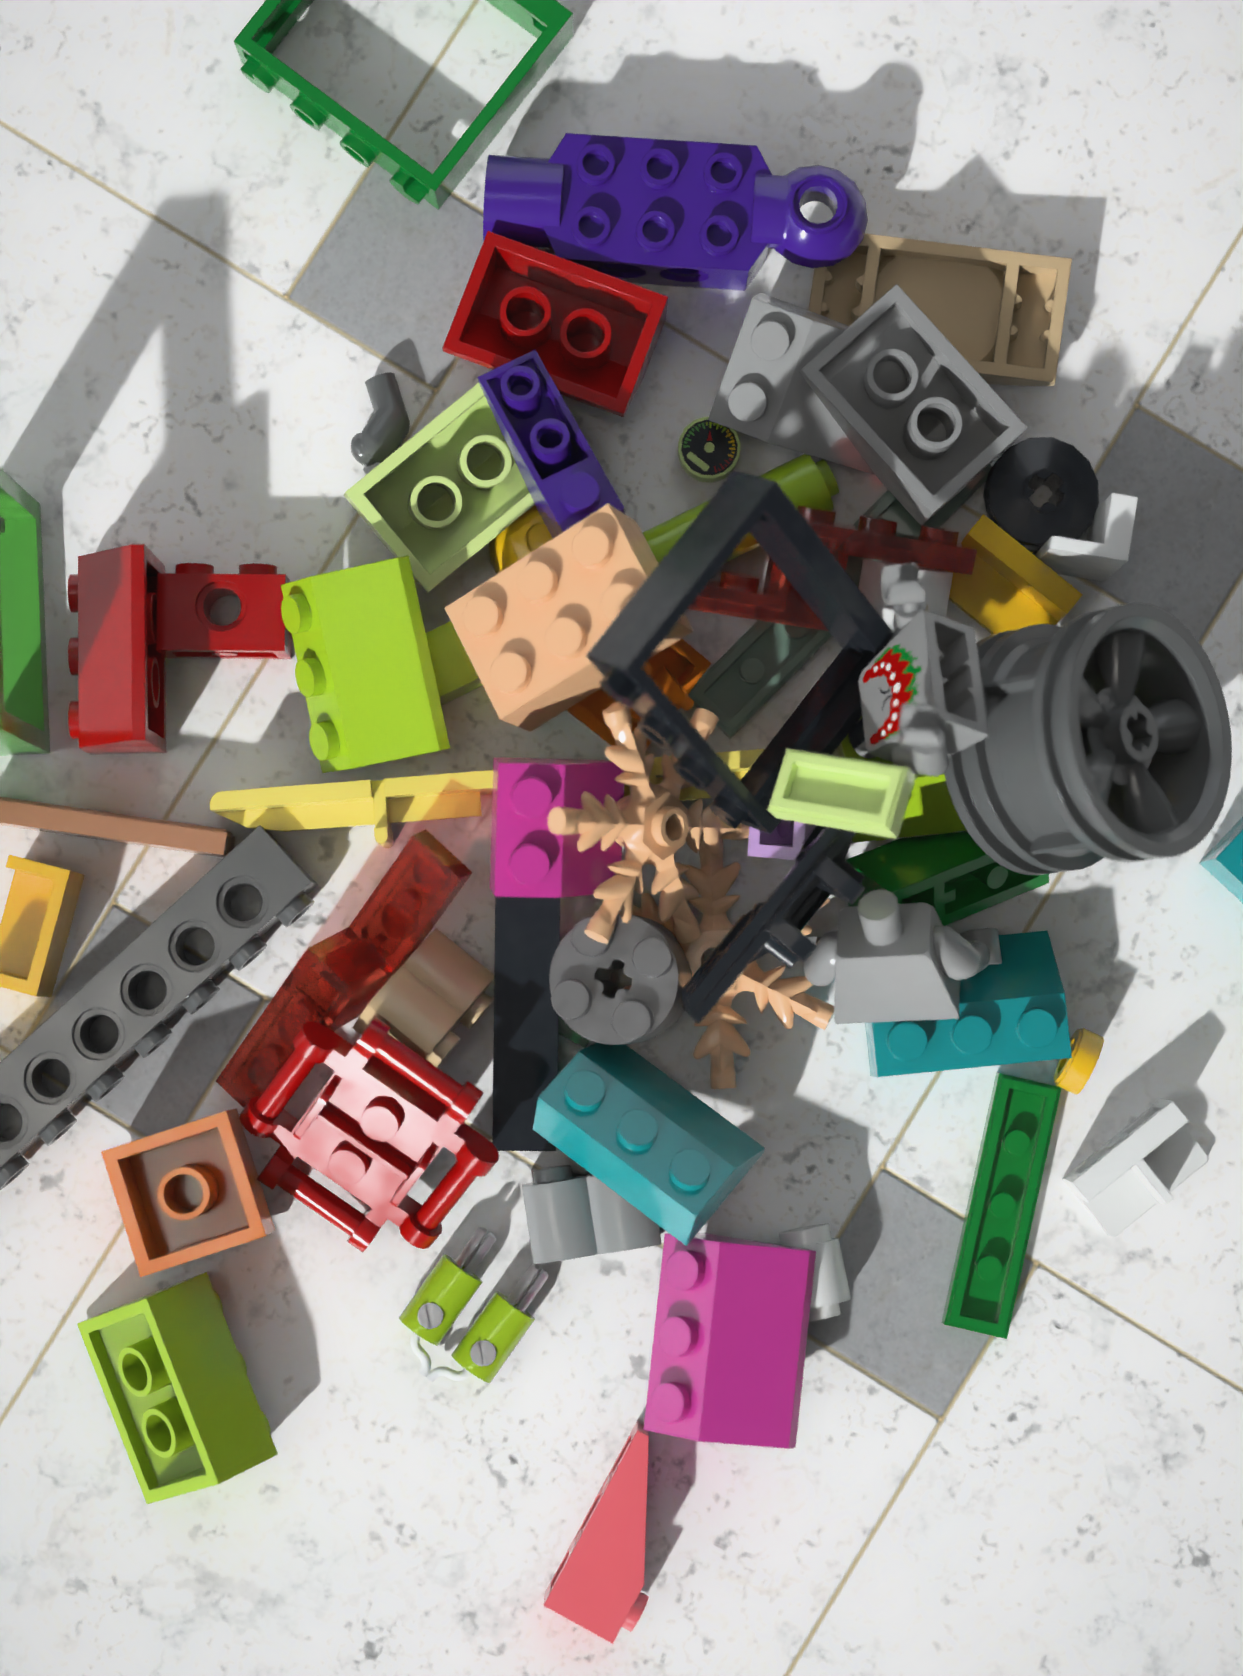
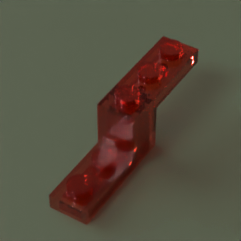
M798 505V511L845 571L848 555L899 564L915 563L918 567L972 575L977 550L957 543L958 531L921 525L920 535L914 536L896 533L897 521L860 515L858 526L835 523L836 511ZM770 557L763 589L758 588L759 577L722 571L720 582L711 580L689 607L690 610L828 631Z
M426 829L414 834L350 926L307 948L216 1079V1082L244 1108L251 1098L262 1095L295 1049L293 1045L294 1037L306 1022L314 1021L321 1023L335 1032L336 1029L359 1017L377 992L424 941L473 872Z

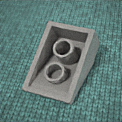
M897 284L800 371L801 375L877 478L921 526L1005 452L1028 428Z
M761 292L752 297L708 420L774 445L875 475L800 373L805 365L849 326Z

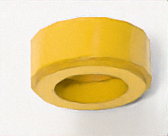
M1085 1028L1077 1029L1070 1038L1072 1058L1059 1060L1054 1074L1055 1085L1075 1095L1079 1094L1096 1066L1103 1048L1104 1038Z

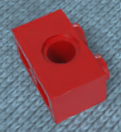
M202 563L176 564L175 573H158L156 650L165 658L292 659V634L285 627L281 614L283 600L281 585L291 582L286 574H277V566L258 563L239 565V574H214L213 565ZM223 596L238 597L241 601V612L238 618L231 624L224 626L213 624L210 618V611L214 602Z

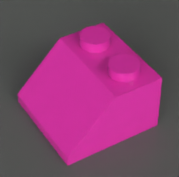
M493 757L490 889L494 897L564 898L592 895L593 891L600 884L616 875L607 866L611 863L622 861V846L615 841L609 848L603 851L601 850L600 839L587 850L580 852L577 842L581 834L565 835L552 833L548 827V815L555 807L583 810L581 796L584 792L592 794L603 806L607 794L617 803L624 797V784L618 783L615 778L625 771L611 760Z

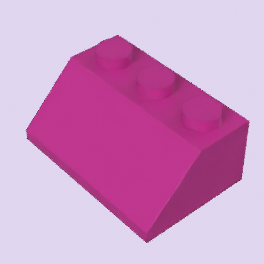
M665 1233L643 1430L700 1442L785 1449L796 1448L816 1258L815 1250L707 1233H697L690 1243L685 1246L670 1233Z

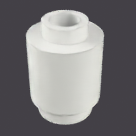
M829 1223L779 1233L780 1243L783 1246L816 1251L809 1321L841 1315L839 1303L850 1300L851 1296L839 1238H832Z

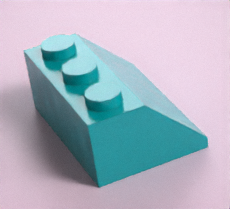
M1048 930L999 935L1002 964H988L984 970L976 975L961 980L959 1019L865 1023L870 1076L886 1077L1072 1058L1065 992Z
M596 1042L580 1050L538 1096L533 1130L685 1246L690 1243L765 1150L762 1145L626 1044L609 1045Z

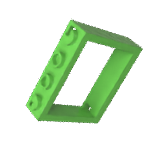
M0 468V517L4 519L5 532L0 533V756L50 753L41 507L40 503Z

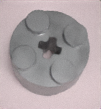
M618 914L616 916L615 930L609 942L604 944L593 940L584 932L592 917L582 919L564 936L552 958L549 984L551 1002L556 1013L579 1035L591 1041L609 1045L635 1044L648 1041L674 1025L684 1012L681 990L692 977V972L685 953L672 932L656 921L632 915L628 923H624ZM624 967V974L633 978L632 986L630 989H618L616 992L617 985L610 981L613 969H622Z

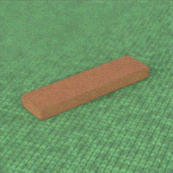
M0 797V825L218 857H225L234 849L236 837L232 835L233 833L222 828Z

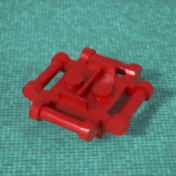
M374 1016L353 1045L321 1023L309 1021L301 1027L294 1037L293 1045L295 1049L262 1095L251 1098L239 1116L241 1124L250 1134L260 1138L270 1137L280 1144L257 1180L271 1190L277 1185L349 1235L347 1242L362 1253L372 1242L387 1219L399 1227L401 1235L409 1244L420 1249L429 1248L442 1233L441 1222L477 1176H486L499 1160V1153L494 1144L464 1123L484 1092L469 1081H466L464 1085L460 1084L388 1034L391 1027L376 1016ZM320 1063L326 1064L334 1071L299 1119L284 1110V1107L313 1067ZM445 1147L455 1154L457 1161L423 1205L408 1196L407 1193L440 1150ZM296 1157H299L367 1204L369 1209L366 1213H361L293 1166L292 1163Z

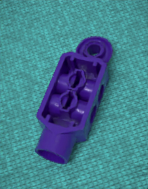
M566 133L550 159L488 155L483 210V242L487 231L537 249H546L547 253L632 284L746 291L766 260L768 248H774L791 263L812 269L834 266L852 255L862 242L868 223L866 202L856 183L837 169L814 165L799 167L784 176L772 175L756 145ZM808 202H822L830 208L833 218L825 223H813L804 218L800 208Z

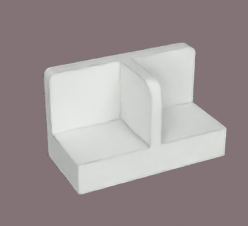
M1158 1100L1062 1178L1108 1236H1118L1157 1203L1167 1205L1174 1199L1171 1192L1209 1160L1206 1152L1185 1128L1184 1125L1189 1120L1172 1100Z

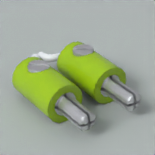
M478 1227L456 1260L446 1254L442 1255L399 1316V1320L413 1331L410 1345L413 1352L422 1362L418 1372L431 1382H434L440 1376H445L455 1381H462L473 1374L479 1379L491 1383L535 1320L526 1309L549 1278L544 1269L538 1274L519 1303H516L540 1269V1266L531 1264L508 1297L498 1291L494 1293L451 1354L452 1358L464 1369L455 1371L449 1367L439 1366L430 1371L431 1359L421 1346L420 1338L438 1346L482 1284V1280L473 1272L496 1241V1237L492 1232L485 1238L466 1267L464 1264L488 1231L486 1228Z

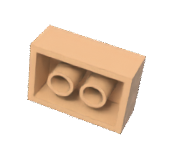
M607 504L445 607L500 720L531 732L602 688L600 681L604 676L586 657V654L658 566V562L637 522L612 505ZM685 614L651 657L693 632Z

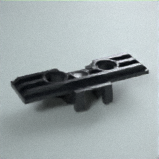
M819 825L812 829L803 840L800 852L795 857V866L765 902L758 903L754 909L740 917L682 988V1008L694 1021L699 1024L747 966L765 954H772L788 968H791L799 960L806 962L818 946L808 939L801 930L832 894L841 900L853 904L865 890L861 885L865 877L845 861L851 840L857 832Z

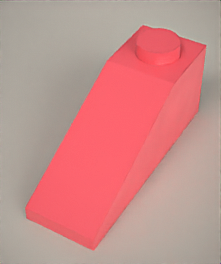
M638 1421L635 1423L544 1595L543 1606L612 1644L621 1627L630 1632L634 1629L649 1599V1596L641 1592L644 1586L649 1432L643 1430L644 1425Z

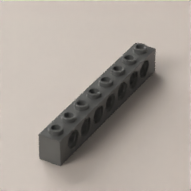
M259 825L0 1062V1107L6 1103L11 1104L18 1109L22 1117L21 1130L14 1139L9 1140L0 1135V1190L10 1184L29 1166V1163L23 1156L41 1139L49 1146L76 1123L77 1119L71 1112L89 1095L97 1102L123 1080L125 1076L119 1068L136 1052L145 1058L161 1046L172 1034V1031L166 1025L184 1008L192 1015L210 1001L220 990L214 981L233 964L240 971L261 954L267 947V944L261 937L279 921L285 927L290 926L314 904V900L308 894L318 884L268 830ZM254 886L262 896V908L259 914L252 920L239 921L232 913L231 899L234 893L241 887ZM197 929L207 930L212 935L215 944L213 955L207 962L201 965L192 964L184 953V942L187 936ZM150 972L158 973L164 979L167 987L165 999L159 1006L153 1009L143 1006L137 997V985L140 979ZM104 1015L110 1017L116 1023L119 1032L117 1043L111 1050L105 1053L97 1050L92 1045L89 1036L93 1022ZM54 1059L63 1062L70 1072L69 1087L60 1096L49 1093L42 1082L44 1068Z

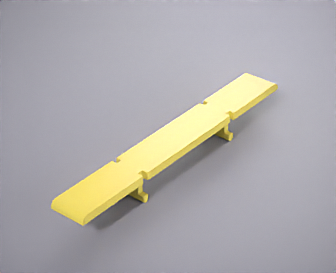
M764 749L716 753L737 778L741 780ZM654 757L649 778L653 784H660L663 781L662 757ZM493 770L384 778L383 780L374 781L358 780L220 791L211 797L210 810L246 828L256 829L261 825L265 830L291 832L375 825L374 836L376 842L384 848H391L394 843L391 826L393 823L482 817L481 795H492ZM624 784L625 797L631 794L630 786ZM692 786L681 789L679 799L680 801L711 799V797L705 790Z

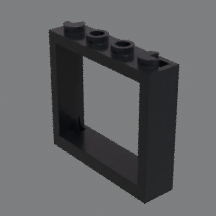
M733 471L586 654V657L604 676L600 681L604 691L620 704L632 708L640 716L641 720L637 724L639 730L659 747L670 750L678 759L674 764V769L688 783L700 790H705L710 795L713 801L709 807L719 819L734 829L742 823L771 835L782 821V819L773 816L768 811V807L786 749L832 755L862 717L858 682L861 672L889 643L894 633L777 482ZM750 532L843 649L744 777L739 780L642 667Z

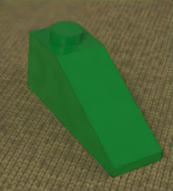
M968 832L901 838L846 859L847 863L865 877L861 882L865 890L853 904L848 902V907L858 906L860 899L871 891L887 890L894 894L898 904L927 903L934 906L943 926L1049 883V874L1025 875L1009 870L995 862L978 846Z

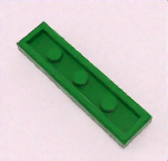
M996 1073L942 1317L944 1325L1007 1339L1062 1089L1058 1086Z

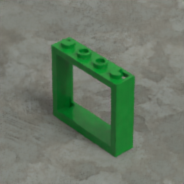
M265 0L236 37L234 44L240 60L244 64L240 70L254 85L266 93H270L275 87L292 100V103L289 105L291 110L306 124L316 130H320L323 125H326L342 137L339 144L353 159L366 167H370L375 162L393 175L389 180L390 183L405 198L415 204H419L422 199H425L439 210L574 36L573 13L556 0H486L536 37L537 40L433 174L272 55L314 0Z

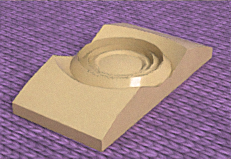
M864 234L862 242L851 256L834 266L814 268L808 311L850 326L897 284L988 384L1054 386L1072 259Z

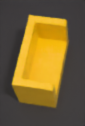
M9 855L6 867L14 869L15 872L0 924V987L37 997H52L85 875Z

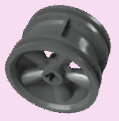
M1128 603L1081 614L1070 620L1063 627L1051 624H1035L989 635L976 643L989 736L948 756L949 765L944 775L952 802L966 830L978 846L995 862L1016 873L1044 875L1084 869L1094 865L1103 858L1130 863L1178 856L1196 847L1208 835L1219 818L1228 792L1232 764L1231 728L1225 697L1214 667L1198 640L1177 618L1163 609L1150 604Z

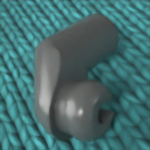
M392 372L376 375L365 382L374 414L365 425L362 433L354 435L350 447L355 460L365 466H371L377 462L381 463L400 447L409 433L410 421L395 374Z

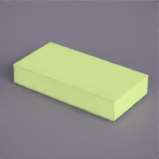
M787 748L768 811L778 819L897 839L916 776L908 767Z

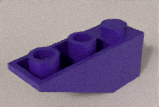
M536 349L477 377L537 510L552 538H555L607 504L612 505L625 514L622 502Z

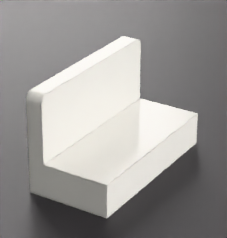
M1111 493L1097 508L1093 521L1088 527L1086 541L1051 536L1035 556L1057 574L1105 582L1128 561L1138 497Z

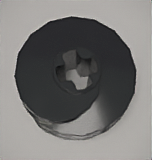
M1053 437L1028 438L1010 446L989 471L983 493L986 514L990 520L1035 555L1051 536L1079 539L1088 529L1099 505L1098 479L1089 460L1073 445ZM1043 484L1050 489L1053 495L1047 500L1048 502L1039 508L1029 498Z

